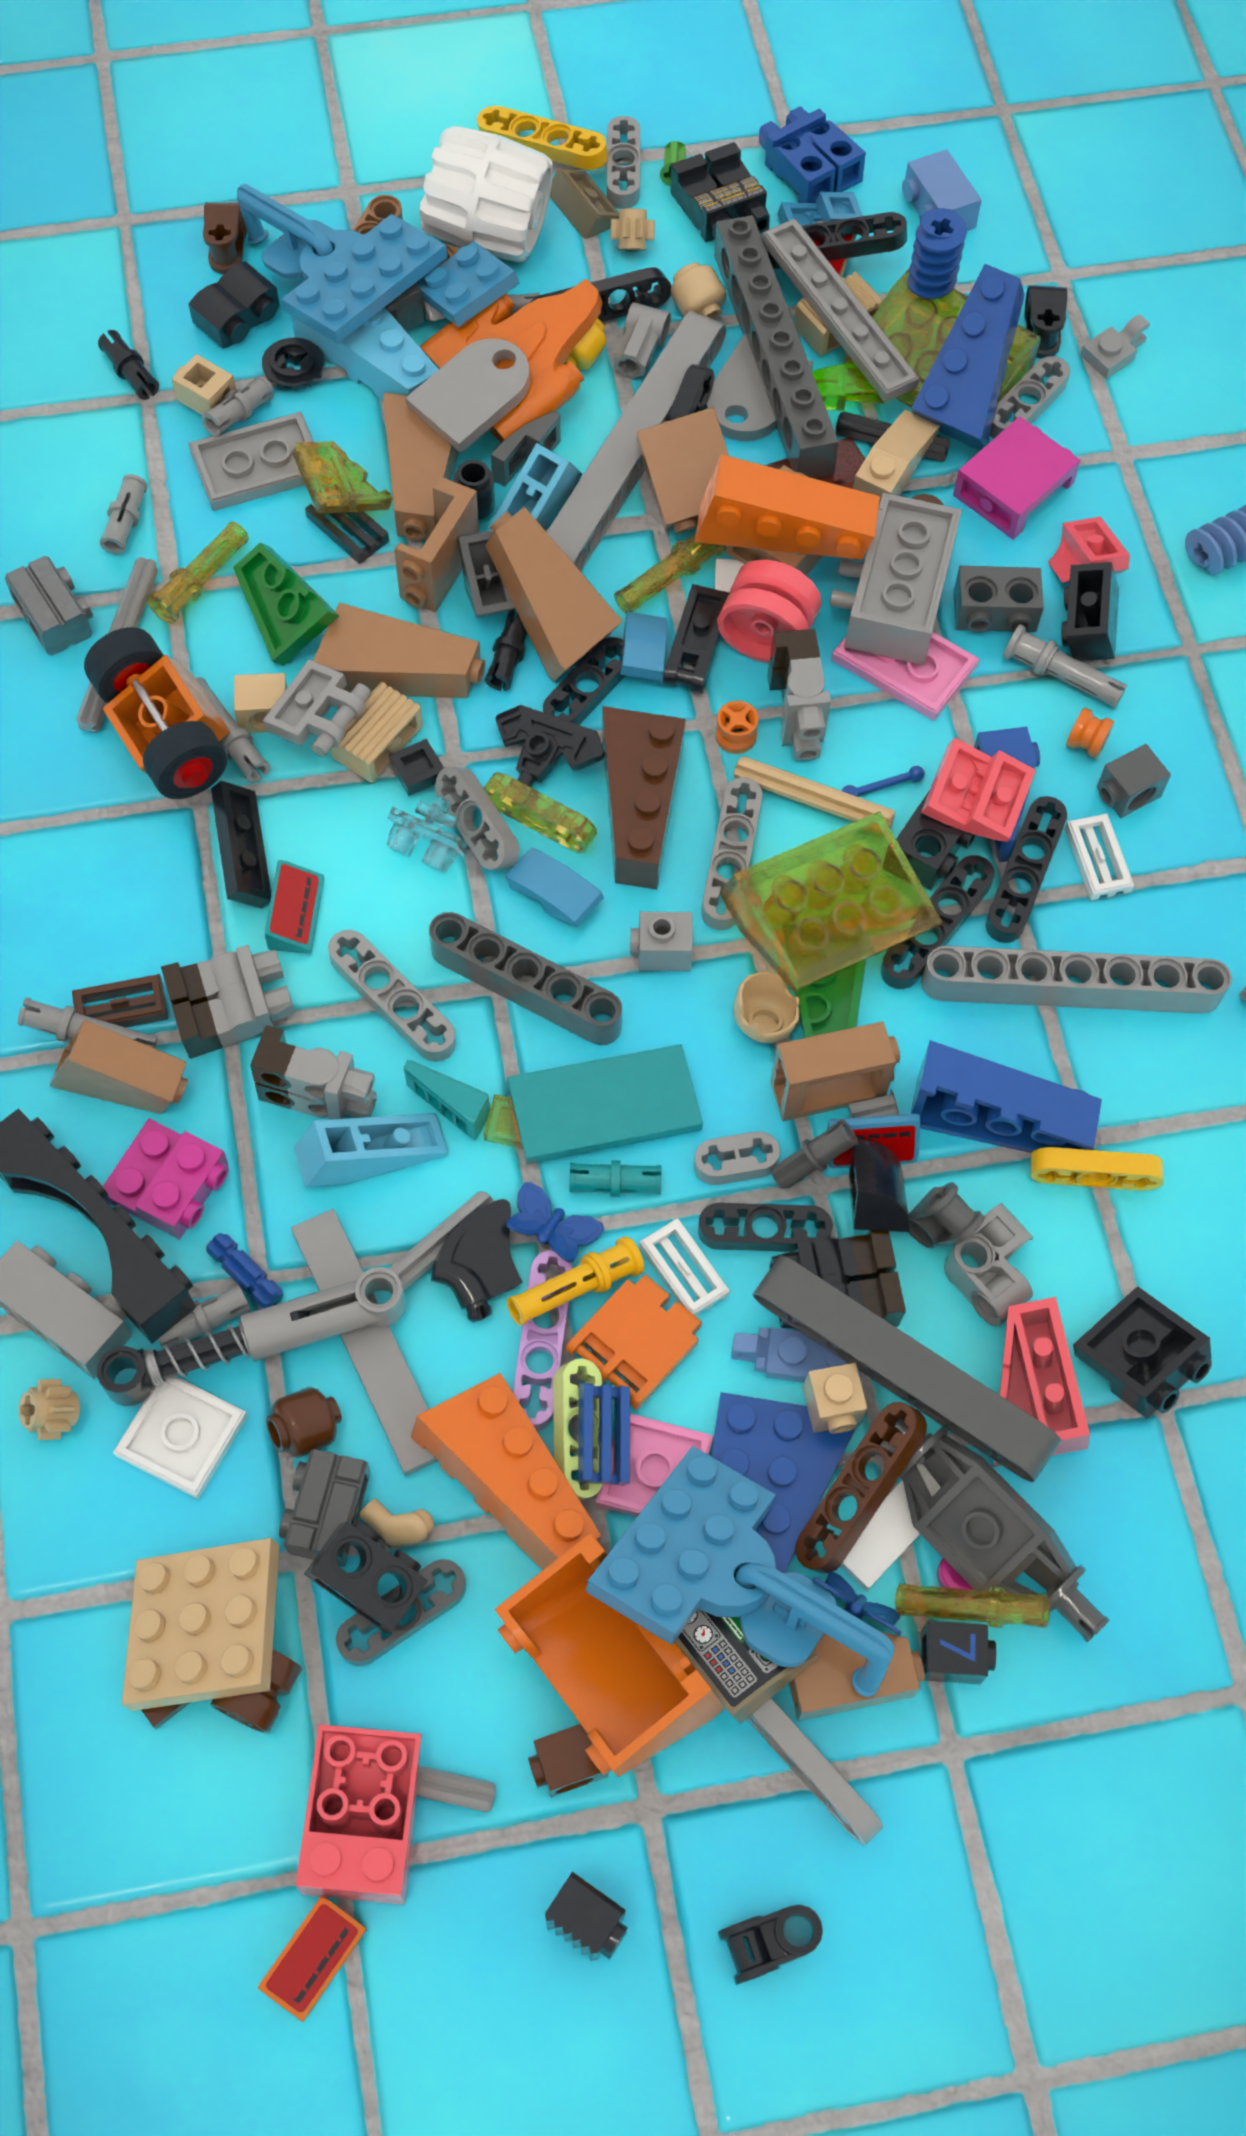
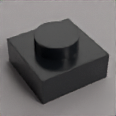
M427 739L389 755L390 765L408 796L435 785L439 772L444 769Z

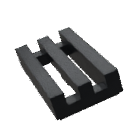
M335 486L329 490V497L326 498L322 495L317 499L318 505L314 507L310 504L305 508L306 517L359 564L389 542L388 532ZM327 512L342 525V528L347 533L354 536L366 547L363 549L359 547L323 514Z

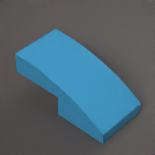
M820 192L816 203L782 202L777 213L781 224L796 219L801 226L816 224L818 221L829 222L863 216L854 192Z
M627 611L620 675L661 681L665 661L667 618Z
M531 848L505 876L510 888L540 901L547 914L575 927H578L604 899L602 892L578 873L535 848Z

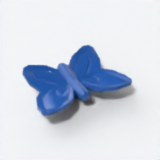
M525 1182L518 1192L517 1208L520 1213L513 1215L506 1222V1226L515 1232L527 1236H537V1241L540 1244H549L552 1251L569 1263L574 1262L578 1254V1246H587L596 1241L604 1230L603 1224L591 1216L573 1215L562 1220L565 1216V1211L562 1208L555 1209L551 1216L550 1200L543 1189L532 1182Z
M831 1572L828 1574L825 1583L815 1577L812 1579V1581L847 1602L844 1610L860 1620L866 1614L892 1630L898 1636L902 1633L893 1626L900 1619L899 1612L879 1603L867 1602L866 1596L863 1594L857 1595L852 1586L841 1575Z

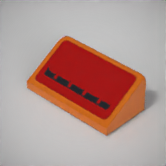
M322 1895L265 1975L258 1989L304 2022L367 1929Z

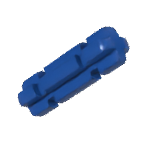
M219 1233L214 1236L206 1246L207 1253L216 1262L220 1261L222 1263L221 1267L245 1292L249 1291L252 1293L251 1298L261 1308L275 1305L283 1295L282 1289L272 1279L270 1281L266 1279L267 1274L243 1250L239 1251L237 1249L238 1244L229 1235Z

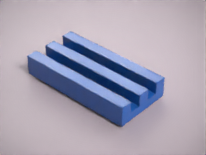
M584 1383L579 1386L578 1483L621 1486L630 1483V1387L620 1386L613 1388L612 1385L593 1386L590 1383ZM593 1398H599V1473H593ZM612 1399H615L614 1474H611Z

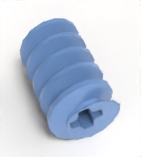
M1246 505L1238 510L1229 512L1225 517H1219L1212 521V523H1206L1199 527V529H1193L1187 533L1185 549L1194 564L1198 567H1204L1212 575H1217L1223 571V568L1229 569L1235 566L1236 562L1242 563L1246 561Z

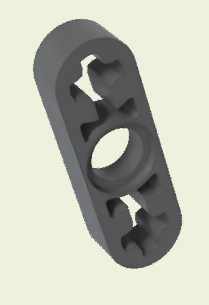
M437 1560L420 1570L418 1573L428 1580L422 1589L423 1595L436 1586L433 1577L439 1573L445 1578H449L452 1575L456 1578L451 1583L453 1592L446 1596L444 1592L437 1591L428 1597V1602L433 1608L426 1612L420 1597L417 1596L413 1602L416 1607V1615L413 1621L405 1626H397L393 1632H388L391 1636L386 1640H383L380 1631H378L367 1640L370 1648L364 1653H361L358 1648H353L350 1651L346 1648L352 1643L350 1633L358 1629L364 1635L376 1627L358 1613L347 1619L340 1626L336 1635L337 1648L343 1659L355 1666L368 1665L456 1606L463 1599L466 1592V1581L462 1569L450 1560ZM400 1585L381 1598L386 1602H393L399 1595Z

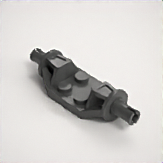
M899 1419L896 1422L895 1427L898 1428L899 1433L905 1434L908 1426L904 1420ZM943 1426L934 1435L931 1433L927 1436L925 1435L923 1442L900 1475V1478L903 1480L913 1527L984 1600L1031 1611L1036 1618H1039L1048 1609L1051 1612L1056 1609L1084 1637L1083 1639L1086 1642L1090 1641L1094 1634H1097L1109 1622V1619L1076 1588L1079 1585L1077 1580L1086 1569L1081 1564L1076 1567L1055 1530L981 1456L948 1437L949 1430ZM917 1464H923L941 1487L933 1496H931L916 1466ZM1022 1572L1026 1573L1047 1590V1597L1045 1598L1014 1580Z

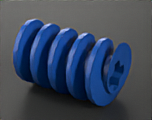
M935 208L926 211L920 216V225L916 230V240L913 245L914 251L911 256L912 262L909 267L910 273L907 278L908 288L920 298L929 300L940 299L947 296L955 288L962 251L965 245L964 240L967 235V227L963 218L953 210Z

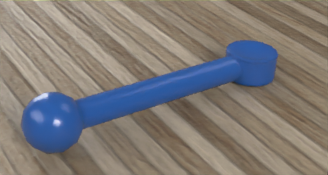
M913 766L906 773L858 788L853 785H847L842 789V792L858 797L909 780L919 782L924 778L925 773L922 767Z

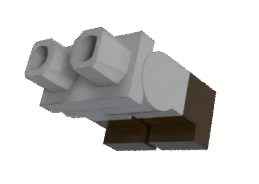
M816 630L776 632L773 634L767 679L770 691L781 690L784 704L781 718L782 746L792 745L794 757L797 761L817 759L821 753L820 742L824 741L831 698L829 691L823 692L824 674Z
M249 945L235 948L236 952L221 953L210 960L180 967L179 963L176 962L161 966L181 1041L190 1059L251 1039L260 1033L263 1034L266 1025L274 1027V1021L295 1013L287 985L263 992L261 984L284 977L276 950L252 955Z
M266 1025L250 1064L258 1100L316 1117H329V1120L346 1119V1116L353 1118L371 1117L377 1101V1093L372 1091L375 1076L373 1073L356 1069L354 1067L353 1054L339 1051L336 1058L327 1049L315 1048L306 1050L286 1043L284 1030Z

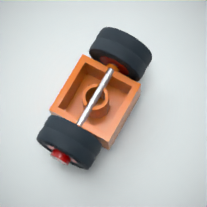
M136 627L121 628L100 638L88 651L84 661V670L97 694L108 703L102 709L138 767L149 775L157 790L163 796L170 799L189 798L208 789L221 777L226 768L227 755L220 741L230 731L193 673L166 654L163 655L152 636L143 629Z

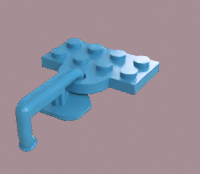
M242 184L237 189V200L249 236L248 243L255 245L268 238L269 233L267 230H264L261 220L284 233L264 249L262 260L265 267L283 278H304V282L281 299L284 311L337 344L448 258L444 243L393 214L389 215L365 235L353 230L335 231L322 222L307 220L247 184Z
M692 1446L588 1579L585 1592L670 1645L675 1642L698 1609L717 1617H738L748 1647L782 1667H797L805 1663L824 1634H827L867 1659L864 1667L857 1668L853 1672L852 1685L858 1694L864 1697L874 1696L885 1678L894 1654L895 1647L892 1641L882 1632L838 1607L832 1593L799 1572L782 1573L776 1570L775 1556L770 1546L755 1531L773 1507L776 1495Z

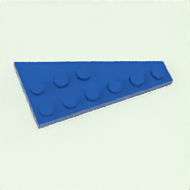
M721 1392L711 1457L776 1495L773 1507L755 1531L770 1546L775 1556L776 1570L785 1573L795 1554L797 1539L816 1511L856 1428L837 1434H831L828 1430L813 1433L807 1406Z

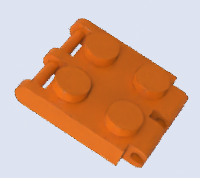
M646 1274L635 1285L627 1279L565 1347L571 1355L577 1353L583 1359L593 1362L598 1367L604 1383L609 1380L617 1388L620 1386L630 1387V1406L635 1410H638L698 1345L699 1339L694 1334L702 1326V1321L678 1301L666 1312L663 1307L670 1300V1294ZM585 1344L588 1348H590L592 1353L589 1350H587L583 1345ZM599 1359L604 1360L606 1364L602 1363ZM615 1372H618L623 1378H625L627 1383L623 1381L618 1375H616Z

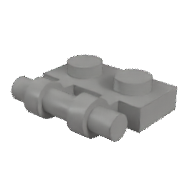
M308 660L263 719L266 731L300 746L303 745L310 734L318 736L311 749L317 755L325 757L332 747H338L344 739V730L352 719H358L366 709L364 703L371 695V691L361 683H358L351 693L343 689L346 687L347 682L343 673ZM331 706L338 708V711L331 720L323 718Z

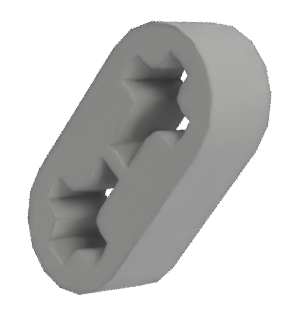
M750 1132L710 1139L698 1146L694 1158V1171L702 1182L709 1185L762 1178L770 1175L772 1168L778 1164L780 1146L772 1135L765 1132ZM753 1147H760L762 1153H768L766 1154L765 1162L758 1163L755 1156H750ZM716 1154L717 1159L723 1161L720 1170H713L712 1165L706 1163L708 1155Z

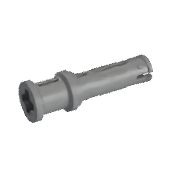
M1019 624L1003 653V658L1007 660L1014 658L1032 667L1033 673L1037 675L1041 674L1044 676L1047 673L1115 709L1127 684L1058 650L1059 646L1056 645V642L1052 640L1045 642L1027 633L1026 627Z

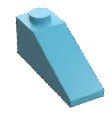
M536 443L487 531H492L490 529L491 525L504 513L509 511L514 516L523 507L530 512L545 530L566 503L580 480L582 473L568 460Z
M436 1113L314 1120L294 1146L305 1187L349 1184L443 1158L448 1154Z

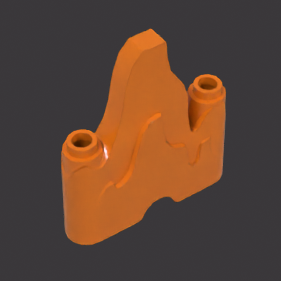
M584 279L578 285L562 294L536 299L513 315H511L510 311L515 306L509 296L504 294L460 327L450 322L419 346L438 369L466 346L483 339L496 338L506 340L515 344L523 351L530 369V388L525 398L489 429L500 443L527 423L543 415L556 412L581 388L580 383L584 381L581 372L571 361L565 365L564 362L601 313L602 299L598 290L588 279ZM504 359L499 361L495 367L508 369L515 362Z

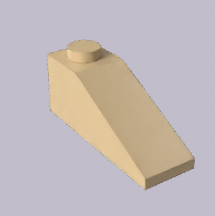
M905 409L870 450L855 475L853 489L880 496L879 505L883 492L900 496L938 433L940 425Z

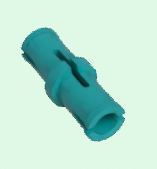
M611 1160V1165L570 1163L569 1192H610V1197H620V1193H656L661 1195L662 1166L620 1165L619 1160Z

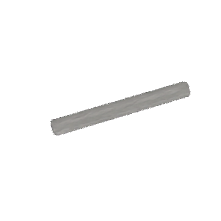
M139 557L135 561L109 633L121 628L138 627L158 573L154 560ZM91 682L89 683L76 721L81 730L95 733L100 729L105 716L102 708L108 703L100 698Z

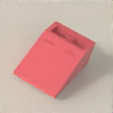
M319 1724L296 1879V1887L301 1895L315 1897L323 1895L326 1898L405 1905L412 1852L421 1734Z

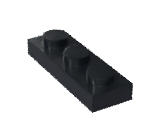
M221 780L211 788L227 899L262 909L270 903L271 888L256 793L253 790Z

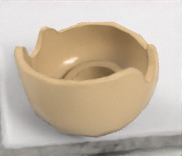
M765 971L748 975L739 985L733 1005L734 1019L738 1027L750 1039L756 1040L759 1043H775L788 1038L798 1026L799 997H794L789 993L786 979L781 975Z

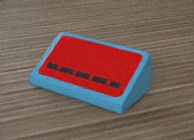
M920 1114L843 1118L853 1129L857 1139L871 1140L886 1146L897 1156L901 1164L917 1161L919 1155ZM831 1119L827 1130L841 1119ZM852 1147L828 1163V1166L830 1168L850 1167Z

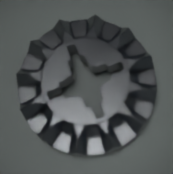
M303 338L279 340L269 346L262 357V368L267 380L275 382L280 390L286 386H291L296 392L298 386L303 384L311 388L313 379L322 378V368L325 366L323 354L319 347ZM286 359L295 366L300 364V370H295L293 367L287 368Z

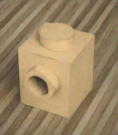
M856 1362L808 1372L802 1388L813 1433L828 1430L831 1434H837L855 1429L857 1424L861 1423L868 1409Z

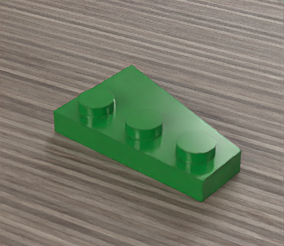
M259 543L233 567L272 662L284 666L339 617L271 547L263 543Z
M782 926L795 996L799 997L798 1007L804 1038L857 1027L869 935Z

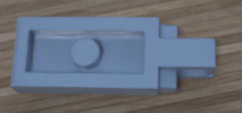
M771 1327V1329L759 1328L758 1335L735 1333L733 1338L731 1359L755 1362L754 1371L765 1373L766 1378L804 1383L809 1371L848 1364L798 1330ZM858 1370L859 1377H860V1381H861V1373H862V1372Z

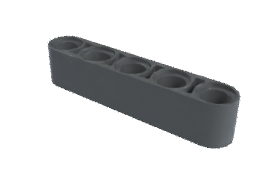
M444 912L437 915L431 921L429 926L431 952L435 961L440 965L591 1043L608 1045L619 1037L622 1030V1003L614 993L460 914ZM449 936L458 938L457 941L452 943H445L441 941L443 938ZM489 955L496 958L494 961L486 963L478 960L483 956ZM521 975H530L534 977V979L529 982H521L518 981L516 978ZM560 994L573 997L568 1002H560L554 998ZM597 1014H606L612 1019L606 1022H599L592 1017Z

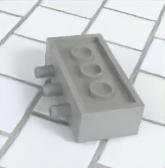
M883 492L878 509L875 537L867 550L864 563L841 559L839 575L859 579L856 594L833 590L831 594L830 606L851 610L844 647L917 664H925L962 509Z

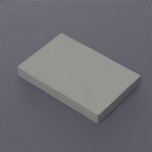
M302 412L188 443L212 511L326 479L325 469Z

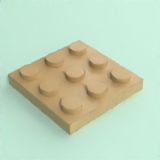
M272 1538L136 1560L122 1696L123 1706L131 1711L270 1691L280 1546Z

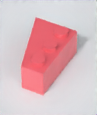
M1056 1297L1008 1307L999 1394L1049 1427L1060 1437L1061 1442L1052 1456L1088 1449L1090 1432ZM993 1460V1467L1002 1466Z

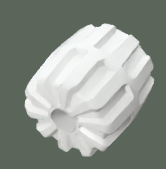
M459 126L445 128L440 135L439 148L434 147L431 155L432 170L425 174L423 190L426 194L420 202L422 230L430 236L459 248L475 241L497 258L524 262L535 247L546 215L553 178L552 160L544 153L497 134Z

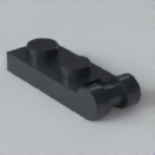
M692 584L666 664L663 685L675 687L676 684L691 687L690 691L704 693L710 667L721 635L718 630L717 618L730 594L729 592ZM682 662L696 664L695 671L681 668Z

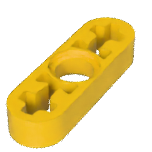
M1046 1147L1034 1150L1031 1153V1178L1036 1182L1044 1184L1146 1191L1157 1189L1164 1184L1163 1160L1151 1154Z

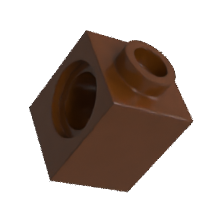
M581 1724L534 1740L537 1755L528 1757L529 1765L537 1788L547 1785L550 1797L608 1777V1773L603 1775L586 1753L585 1749L592 1742Z

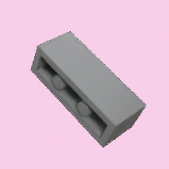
M17 1240L0 1258V1307L95 1379L100 1358L108 1350L124 1346L132 1335L124 1322L127 1316L112 1301L105 1299L102 1303H99L89 1295L92 1291L91 1287L73 1272H70L65 1277L53 1268L57 1262L42 1248L35 1245L30 1250Z

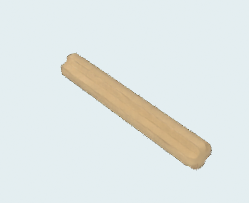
M745 756L738 760L734 769L735 779L739 777L752 779L759 784L761 789L883 833H887L890 830L895 817L894 810Z

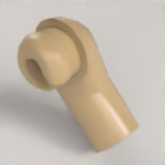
M376 1498L371 1500L359 1513V1517L376 1531L386 1544L391 1546L420 1543L426 1539L434 1527L433 1518L426 1510L418 1509L413 1513L392 1515Z

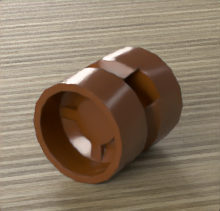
M273 1650L270 1691L212 1699L210 1705L241 1724L261 1733L269 1734L281 1707L276 1696L290 1694L302 1667L290 1658Z

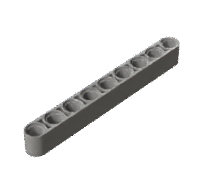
M688 311L548 529V535L580 572L645 471L636 440L637 431L667 422L671 407L687 369L692 364L709 368L720 351L727 330L724 323L694 311Z

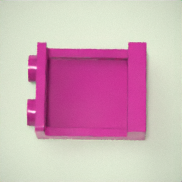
M1019 416L959 469L953 496L1014 540L1023 532L1027 516L1061 485L1068 489L1074 484L1081 460L1074 456L1070 450L1062 447L1045 435L1038 427L1031 425Z

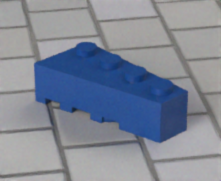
M984 264L911 407L914 414L940 425L938 432L978 450H982L989 444V434L998 407L997 401L1007 370L1008 356L1011 345H1013L1025 294L1020 278Z
M930 1040L917 1078L910 1114H920L921 1129L1028 1153L1046 1147L1093 1150L1102 1099L1089 1095L1085 1091L1071 1089Z

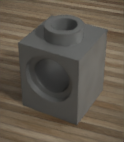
M1144 744L1106 764L1097 784V789L1102 801L1107 806L1112 807L1120 818H1123L1162 797L1171 774L1150 747Z

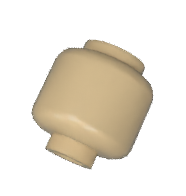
M694 262L684 266L674 275L671 297L683 318L690 310L714 320L722 313L721 307L726 301L727 293L712 267Z

